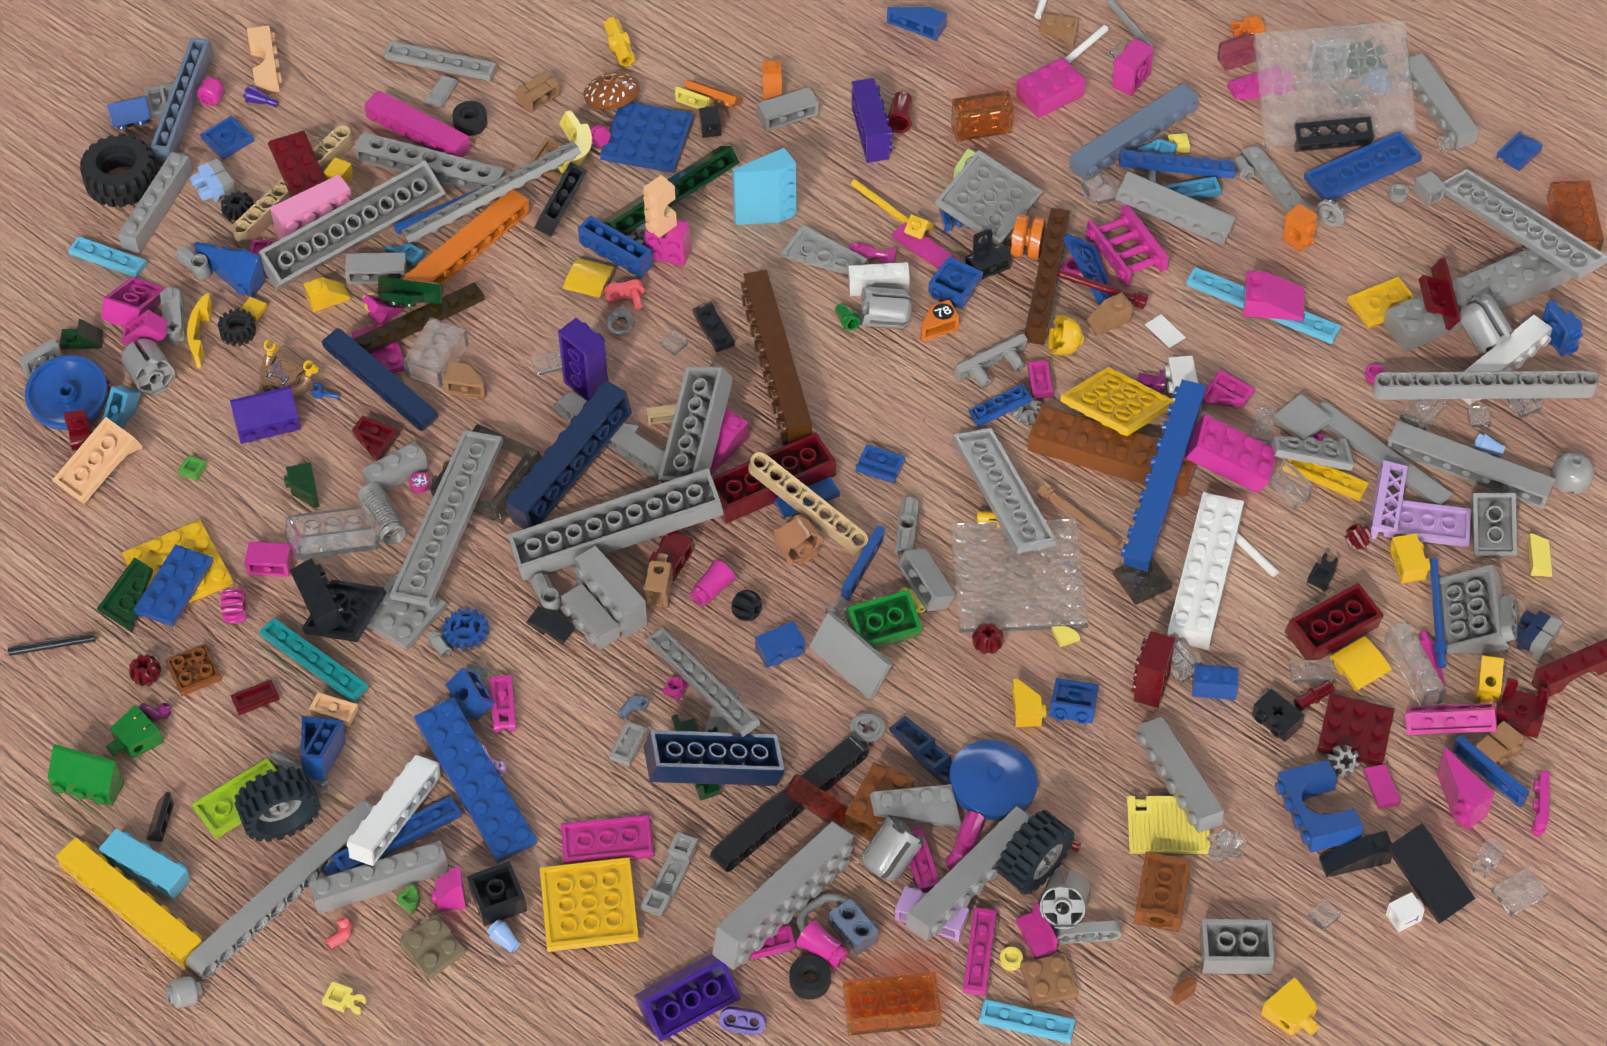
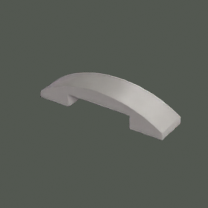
M680 832L676 833L668 849L669 855L652 889L649 888L640 907L642 910L661 917L663 916L685 877L698 839Z

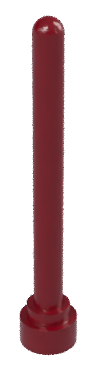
M1064 270L1057 271L1058 277L1113 296L1123 293L1136 308L1144 309L1146 306L1148 295L1145 293L1135 292L1132 294Z

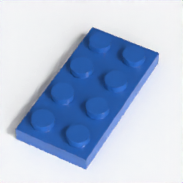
M175 544L135 606V614L173 627L214 563L213 557Z

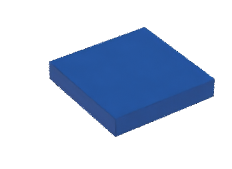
M232 116L200 134L201 139L223 160L254 142V137Z

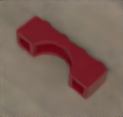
M1607 639L1537 668L1532 680L1533 686L1538 692L1540 687L1551 689L1550 696L1562 692L1571 681L1585 673L1596 672L1598 676L1606 673Z

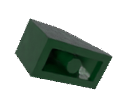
M311 462L286 467L287 475L284 476L286 488L290 487L292 496L315 508L320 507Z

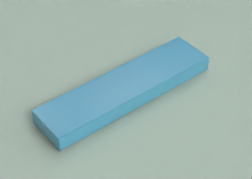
M80 236L77 237L68 249L70 255L136 278L147 265L145 259Z
M984 999L979 1023L1070 1044L1075 1019Z

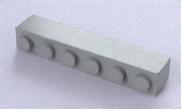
M1421 53L1403 59L1400 68L1401 77L1407 81L1411 91H1414L1417 95L1419 102L1427 109L1429 116L1435 120L1438 128L1445 134L1447 141L1455 149L1476 143L1479 129L1425 55Z
M175 152L170 153L118 233L123 250L137 254L142 252L193 172L189 156Z
M1127 171L1115 198L1124 204L1220 245H1224L1236 218Z
M1163 717L1139 724L1136 741L1145 750L1148 761L1152 762L1156 767L1158 776L1165 781L1168 792L1176 798L1178 807L1181 810L1183 809L1187 815L1189 824L1194 826L1198 833L1221 826L1223 823V808Z
M440 841L377 860L374 866L365 864L311 881L309 885L317 912L321 914L409 886L411 883L415 884L446 874L449 869Z

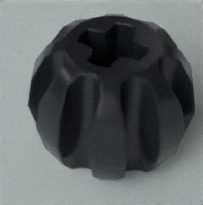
M752 590L739 591L732 600V613L741 621L755 620L762 610V599Z

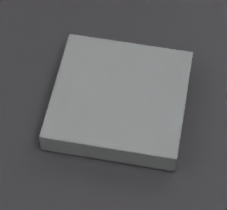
M1300 394L1273 416V421L1293 437L1305 440L1307 437H1313L1330 423L1331 417Z

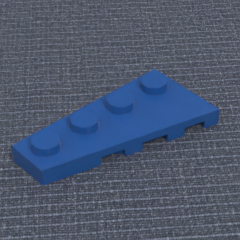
M1067 234L1063 240L1082 275L1085 278L1111 286L1097 246ZM1090 288L1099 304L1113 296Z

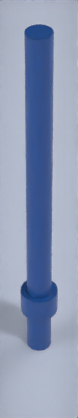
M1431 558L1429 562L1435 629L1434 653L1437 655V667L1445 668L1447 643L1444 641L1438 559Z

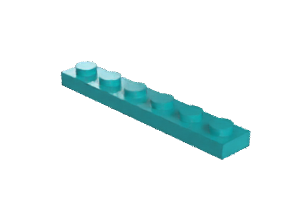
M273 618L259 631L263 639L351 702L355 703L369 689L368 684L277 619Z

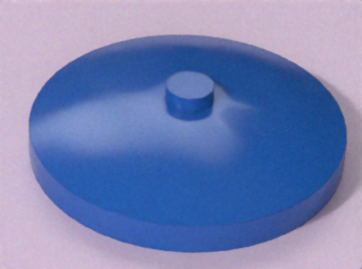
M75 355L55 357L41 364L31 374L25 388V401L31 415L42 425L57 430H68L64 412L85 409L88 421L90 422L99 415L108 398V384L99 366L87 358Z
M995 740L977 741L961 749L952 761L948 779L949 784L952 785L956 801L968 812L980 813L984 819L1003 820L1016 806L1025 811L1034 799L1038 784L1035 768L1028 757L1014 746Z

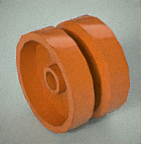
M1018 214L1012 232L1011 256L1021 258L1025 253L1026 246H1028V259L1039 260L1046 218L1036 216L1032 220L1031 228H1029V216Z

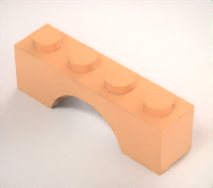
M269 25L247 28L251 55L260 56L264 59L260 65L253 68L255 87L265 94L279 92V84L282 83L281 73L277 72V70H280L279 60L275 59V57H278L277 46H273V44H276L275 33H271Z

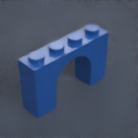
M1328 760L1278 772V779L1275 783L1277 794L1283 798L1285 810L1291 813L1293 825L1299 829L1302 843L1304 845L1307 844L1310 852L1346 844L1362 837L1363 824L1355 809L1322 815L1312 812L1303 803L1309 797L1335 790L1337 776Z

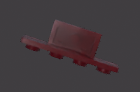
M1442 257L1431 268L1433 277L1422 275L1418 280L1425 309L1441 314L1446 330L1450 331L1461 320L1448 264L1446 258Z

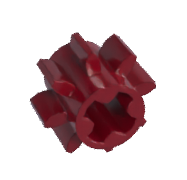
M1360 523L1350 526L1346 530L1348 535L1344 536L1349 547L1355 546L1356 549L1366 547L1370 543L1369 538L1372 537L1367 525L1362 527Z

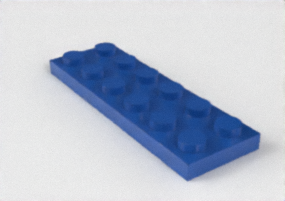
M1398 131L1304 173V180L1322 200H1335L1420 162L1422 155Z

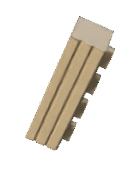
M677 403L646 408L648 425L673 422Z

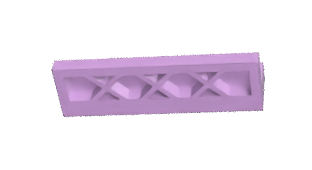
M1383 460L1378 472L1369 530L1372 535L1371 539L1376 540L1379 532L1396 536L1408 466ZM1390 469L1402 472L1401 476L1395 479L1390 473ZM1392 485L1399 491L1394 495L1387 489ZM1390 501L1396 507L1392 511H1389L1385 506ZM1388 518L1393 523V528L1381 525L1382 520Z

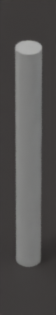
M1114 0L1106 1L1138 40L1153 46Z

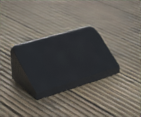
M166 792L157 802L147 834V840L162 842L174 806L170 792Z

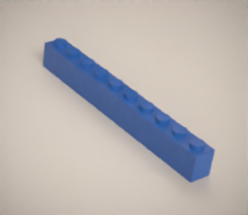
M1182 379L1180 387H1175L1173 394L1175 402L1169 405L1167 415L1170 417L1168 421H1164L1162 427L1164 435L1157 442L1156 450L1159 451L1157 456L1153 455L1150 467L1153 469L1151 473L1146 475L1144 485H1147L1145 491H1141L1139 497L1141 505L1139 509H1135L1133 515L1135 524L1134 527H1129L1127 534L1129 542L1128 545L1124 544L1121 556L1124 557V565L1144 571L1149 570L1202 407L1206 385Z

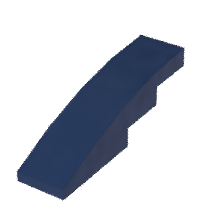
M906 716L893 724L889 731L901 745L943 785H949V770L952 764L951 755L936 745L934 737Z

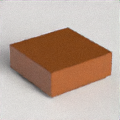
M1192 976L1173 987L1171 999L1176 1005L1194 994L1197 982Z

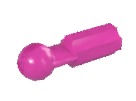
M973 811L966 813L955 839L954 848L946 859V866L949 871L975 847L985 822L984 817L980 813Z

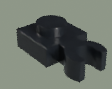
M1325 553L1322 556L1321 564L1315 563L1308 576L1307 583L1327 591L1336 570L1333 569L1337 566L1338 558L1335 557L1333 562H1328L1326 560L1328 554Z

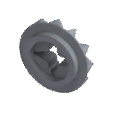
M1324 199L1317 205L1319 217L1330 226H1341L1345 222L1346 214L1343 213L1344 208H1340L1338 206L1339 203L1335 204L1332 199L1329 201Z
M1033 397V401L1011 411L1012 417L1020 423H1034L1042 406L1041 401H1037ZM1030 406V409L1023 413V408Z
M863 712L852 719L850 731L852 736L859 742L863 741L868 745L869 742H877L880 737H883L885 723L879 715L872 712ZM871 725L872 731L868 730L864 733V727L867 728Z

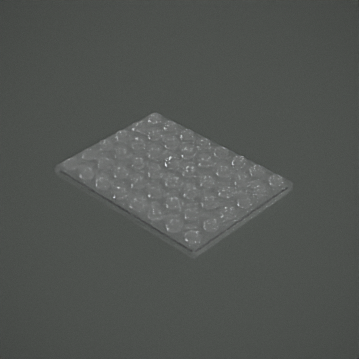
M1406 20L1254 34L1265 149L1294 146L1296 142L1295 123L1371 116L1374 138H1385L1398 131L1404 136L1417 134ZM1358 123L1355 127L1361 132L1367 131L1366 123ZM1345 125L1337 127V130L1341 133H1347L1350 130ZM1325 126L1317 130L1322 135H1328L1331 132ZM1307 128L1300 129L1301 137H1309L1312 134Z

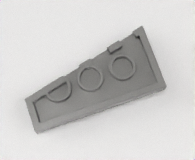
M804 225L781 252L782 258L848 275V266L868 264L867 258Z
M1274 436L1271 442L1274 456L1334 467L1339 470L1351 471L1354 466L1347 438H1340L1339 441H1333L1332 438L1316 441L1314 437L1300 440L1298 437Z
M951 784L876 791L870 794L874 816L884 818L889 816L899 820L907 819L915 823H932L933 826L941 827L944 825L950 826L952 829H959L961 827Z

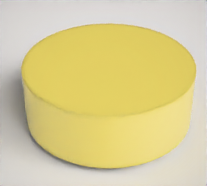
M1016 947L1004 948L1000 953L1001 966L1008 971H1015L1020 968L1023 962L1022 952Z

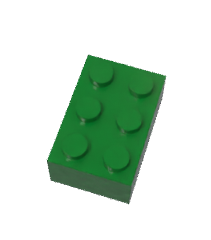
M909 590L848 607L845 613L849 627L874 649L918 637L923 630Z

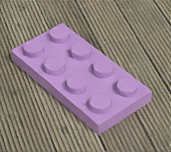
M1402 500L1396 536L1384 533L1383 537L1392 538L1417 534L1419 541L1468 547L1470 541L1471 509ZM1391 501L1385 505L1389 511L1396 509ZM1386 518L1384 525L1393 528V523Z

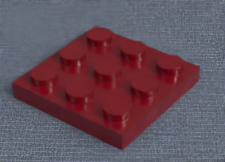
M1330 693L1317 752L1334 755L1332 749L1338 745L1342 749L1345 744L1352 747L1351 753L1356 750L1359 754L1356 761L1376 766L1382 765L1395 708Z

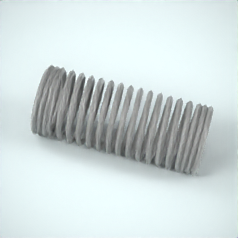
M374 482L362 487L358 493V498L381 542L386 545H392L401 541L405 537L406 529L396 513L391 500H389L383 485ZM381 489V490L372 491V492H370L368 495H366V494H367L369 491H371V490ZM380 491V493H375L365 500L370 494ZM397 528H399L396 532H394V533H392V534H389V535H385V534L391 533V532L395 531ZM401 529V531L397 535L390 538H384L396 534Z

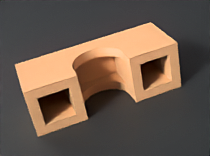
M662 175L643 187L645 226L650 233H654L659 238L677 226L676 212L668 206L669 203L675 200V186Z

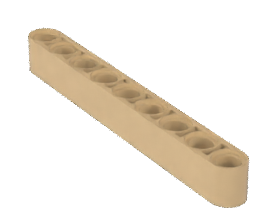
M341 125L336 127L313 149L322 172L334 158L340 159L352 148V135L348 126ZM283 178L234 222L232 230L237 245L246 246L252 242V239H256L273 222L270 207L291 198Z

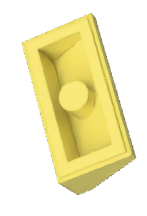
M677 86L675 87L676 102L696 109L713 107L715 105V102L709 97Z
M1530 533L1527 540L1530 575L1552 577L1549 540Z

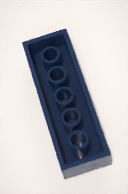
M650 730L643 745L650 782L777 786L785 771L777 734L748 733L742 737L739 733Z

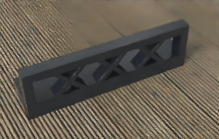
M1371 116L1295 123L1294 125L1296 135L1295 152L1365 146L1371 144L1374 139ZM1358 123H1366L1367 131L1361 132L1355 127ZM1345 125L1350 130L1347 133H1341L1337 130V127ZM1325 126L1331 132L1328 135H1322L1317 130ZM1307 128L1312 134L1309 137H1301L1300 129Z

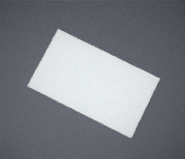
M1162 314L1144 324L1169 348L1186 338Z

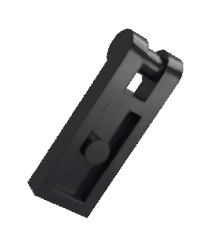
M712 302L706 303L704 307L700 308L698 306L692 309L695 319L716 353L734 346V339L716 312Z

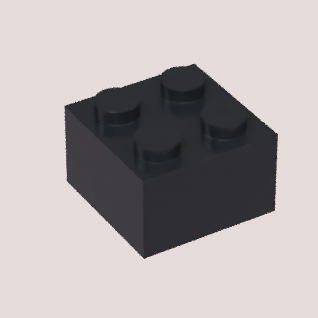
M510 861L467 876L469 891L484 927L493 924L499 919L504 920L527 911L524 894Z

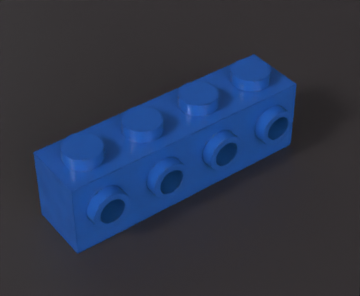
M589 216L578 227L579 243L583 247L595 251L599 256L605 257L615 265L625 268L629 273L642 277L653 266L651 249L596 218Z

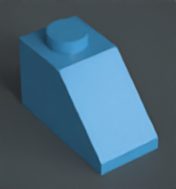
M125 385L111 387L102 421L107 417L123 429L136 412L141 392Z

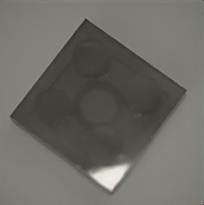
M1152 558L1148 571L1126 565L1114 569L1113 575L1135 605L1172 589V582L1154 558Z

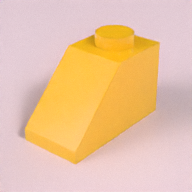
M321 277L303 284L306 299L313 313L350 300V295L341 282Z
M1013 679L1012 697L1015 727L1042 726V718H1046V705H1042L1041 696L1019 679Z

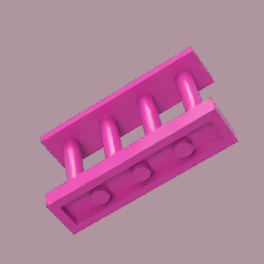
M1129 205L1121 207L1119 219L1096 227L1092 220H1088L1087 238L1090 241L1092 240L1097 246L1098 250L1116 272L1117 278L1122 280L1126 287L1130 285L1131 274L1149 266H1156L1160 272L1167 270L1169 256ZM1120 226L1126 227L1129 231L1110 240H1106L1103 236V233ZM1130 239L1136 240L1139 244L1118 254L1112 248ZM1141 252L1146 253L1149 257L1129 267L1122 261Z

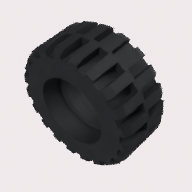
M118 134V136L110 135L106 139H99L96 144L93 143L89 146V150L84 152L80 161V171L87 193L93 200L102 205L107 204L109 207H115V205L125 207L127 204H130V206L136 204V201H140L158 173L153 152L149 145L139 138L136 140V137L131 135L126 137L124 134ZM118 167H131L130 170L122 174H107Z

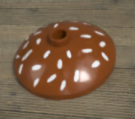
M623 72L602 74L590 81L584 89L585 102L589 106L600 110L623 107L631 103L640 92L639 82L635 77Z

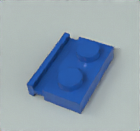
M1519 132L1497 152L1496 158H1502L1504 163L1520 171L1542 150L1543 145L1528 136H1523L1522 132Z
M867 444L859 458L858 464H856L855 471L894 484L905 462V456Z

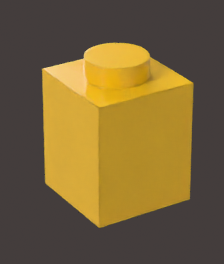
M334 158L323 171L326 180L340 175L346 184L354 177L351 163L338 158Z

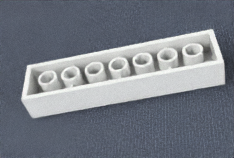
M1205 492L1202 494L1167 635L1175 637V643L1209 650L1244 505L1242 500Z

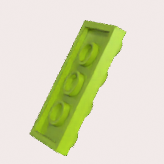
M268 758L191 804L194 812L215 839L242 824L234 803L236 802L235 796L240 795L239 789L241 787L246 788L245 783L249 780H256L255 776L259 774L264 776L267 774L266 771L271 769L273 772L277 771Z

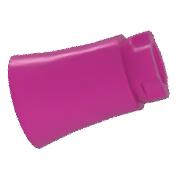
M713 560L708 570L689 593L690 597L698 605L705 606L736 580L735 574L720 560Z
M813 920L807 925L796 942L797 946L823 958L834 969L840 967L849 954L848 950L832 937L817 920Z

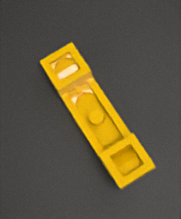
M206 293L197 302L188 322L187 338L192 359L197 368L202 367L204 356L202 342L199 340L202 321L210 322L213 309L210 293Z

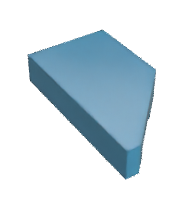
M1159 138L1149 144L1138 147L1137 151L1174 155L1178 146Z
M411 243L402 244V246L391 247V245L385 247L386 253H406L407 265L412 268L426 257L425 251Z

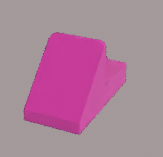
M366 294L362 300L368 306V317L377 325L388 322L403 311L400 305H389V301L380 300V296Z

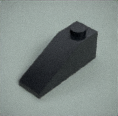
M1387 831L1369 834L1319 856V860L1326 877L1390 864L1392 857L1386 847L1392 843Z

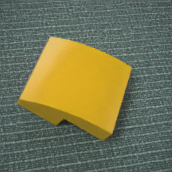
M577 258L566 277L563 289L601 298L607 282L614 275L615 267Z
M1365 636L1329 657L1339 674L1346 676L1355 692L1392 670L1383 655Z

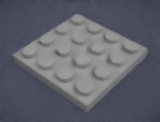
M978 150L938 197L935 205L977 233L991 229L992 243L998 245L1003 243L1013 231L1017 215H1026L1040 198L1043 191Z

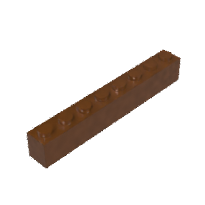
M1051 208L1025 329L1028 343L1045 344L1058 281L1057 271L1060 270L1065 247L1063 238L1067 235L1069 228V210Z

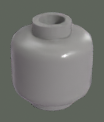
M191 976L172 979L169 986L165 989L169 1005L172 1004L178 1009L196 1005L198 997L202 995L200 983L195 982Z

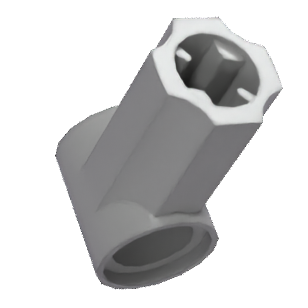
M181 246L177 249L175 254L176 260L189 269L195 279L206 280L211 276V269L205 255L197 254L188 246Z
M541 572L534 575L530 583L541 606L558 614L561 610L559 592L553 587L547 574Z

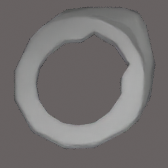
M617 307L609 314L607 328L610 333L620 336L628 333L632 328L633 317L626 307ZM618 317H624L627 321L626 328L621 331H616L612 328L613 322Z

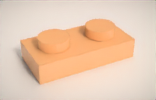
M318 692L309 708V713L320 718L343 720L344 725L350 726L358 711V704Z

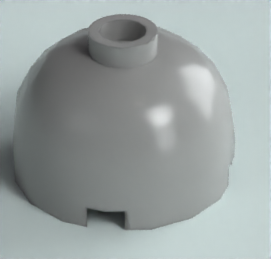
M1569 452L1561 455L1555 461L1551 477L1555 479L1554 486L1560 491L1580 494L1590 488L1594 477V469L1586 456L1577 452Z

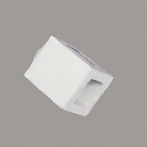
M1411 892L1389 903L1386 916L1395 929L1400 932L1421 922L1425 911L1424 905Z

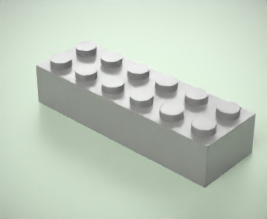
M686 367L658 477L661 483L707 468L710 471L733 377L723 367Z

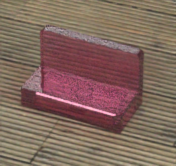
M1253 33L1219 43L1217 59L1225 71L1259 61L1260 55L1253 46Z

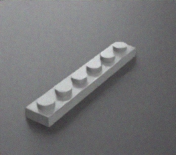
M390 41L384 53L386 60L491 81L497 68L494 62Z
M1258 144L1241 150L1240 156L1245 157L1249 166L1253 167L1256 176L1286 213L1299 203L1310 210Z

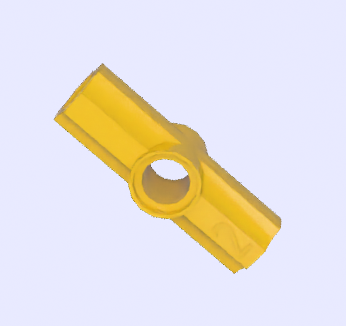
M614 17L607 18L603 25L608 36L610 50L615 53L620 65L629 67L635 62L627 32L623 31L619 19Z

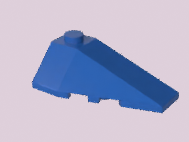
M200 242L194 244L196 253L207 257L210 269L239 294L253 298L266 282L259 255L239 248L236 251H232L226 246L219 249L213 244Z

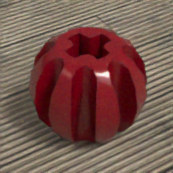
M983 623L974 630L972 643L976 650H980V653L985 655L986 653L994 654L997 653L998 649H1001L1004 635L1002 630L996 627L995 624Z
M139 655L129 665V676L136 685L151 686L161 676V665L154 656Z

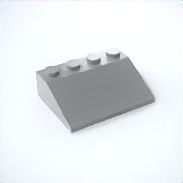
M1494 565L1439 578L1444 641L1447 643V653L1489 654L1509 649V641H1504L1500 629V598L1503 596L1501 577Z

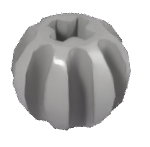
M1344 744L1341 749L1338 745L1332 749L1334 756L1328 754L1327 760H1331V766L1334 771L1336 770L1337 777L1343 778L1345 773L1350 777L1355 774L1354 767L1359 769L1360 762H1356L1359 754L1356 750L1351 753V746ZM1347 759V763L1340 764V760Z

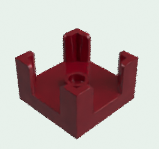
M1508 678L1496 717L1497 726L1505 721L1520 734L1538 738L1551 689L1540 687L1537 696L1516 690L1518 680Z

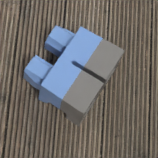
M218 158L197 167L199 173L190 177L194 189L204 185V187L197 189L202 201L212 198L214 202H217L220 196L230 195L231 191L236 193L232 178Z

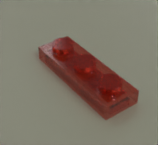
M795 774L784 794L828 824L833 821L842 828L848 807L799 774Z

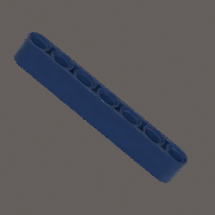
M336 328L322 340L323 347L418 430L424 431L438 418L437 413L430 405L344 331Z

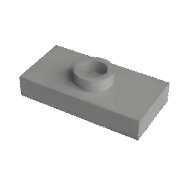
M627 721L609 755V759L630 767L648 733V729Z

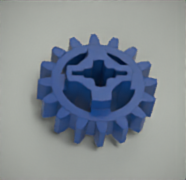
M467 607L466 611L463 612L459 608L457 614L451 612V618L446 617L445 624H442L443 637L447 640L448 645L453 644L455 650L461 647L464 652L466 647H469L472 651L474 645L481 647V641H487L486 635L489 634L488 619H485L483 613L478 614V609L470 612V608Z

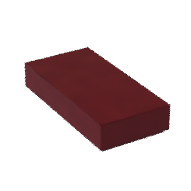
M272 680L230 695L239 716L280 700Z

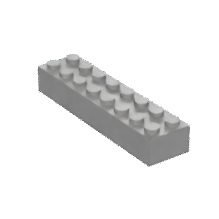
M832 821L717 926L712 955L733 970L740 964L744 965L754 951H759L769 937L773 938L783 924H788L798 910L802 911L812 897L816 898L826 884L830 885L840 871L844 872L850 864L849 855L853 849V835Z

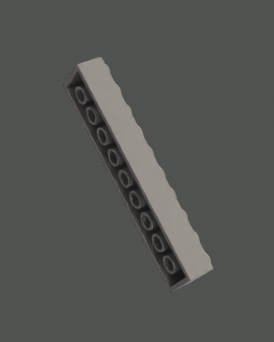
M425 160L260 250L257 255L260 256L262 268L277 291L393 227L394 224L440 201L446 193Z
M1528 248L1452 281L1459 310L1474 297L1489 295L1495 299L1502 311L1571 280L1572 276ZM1422 295L1387 309L1383 326L1405 352L1463 328L1459 321L1450 331L1446 330L1443 316L1427 311Z
M709 468L508 534L521 577L523 581H526L541 572L547 574L574 565V558L593 546H596L604 555L722 516L724 513Z

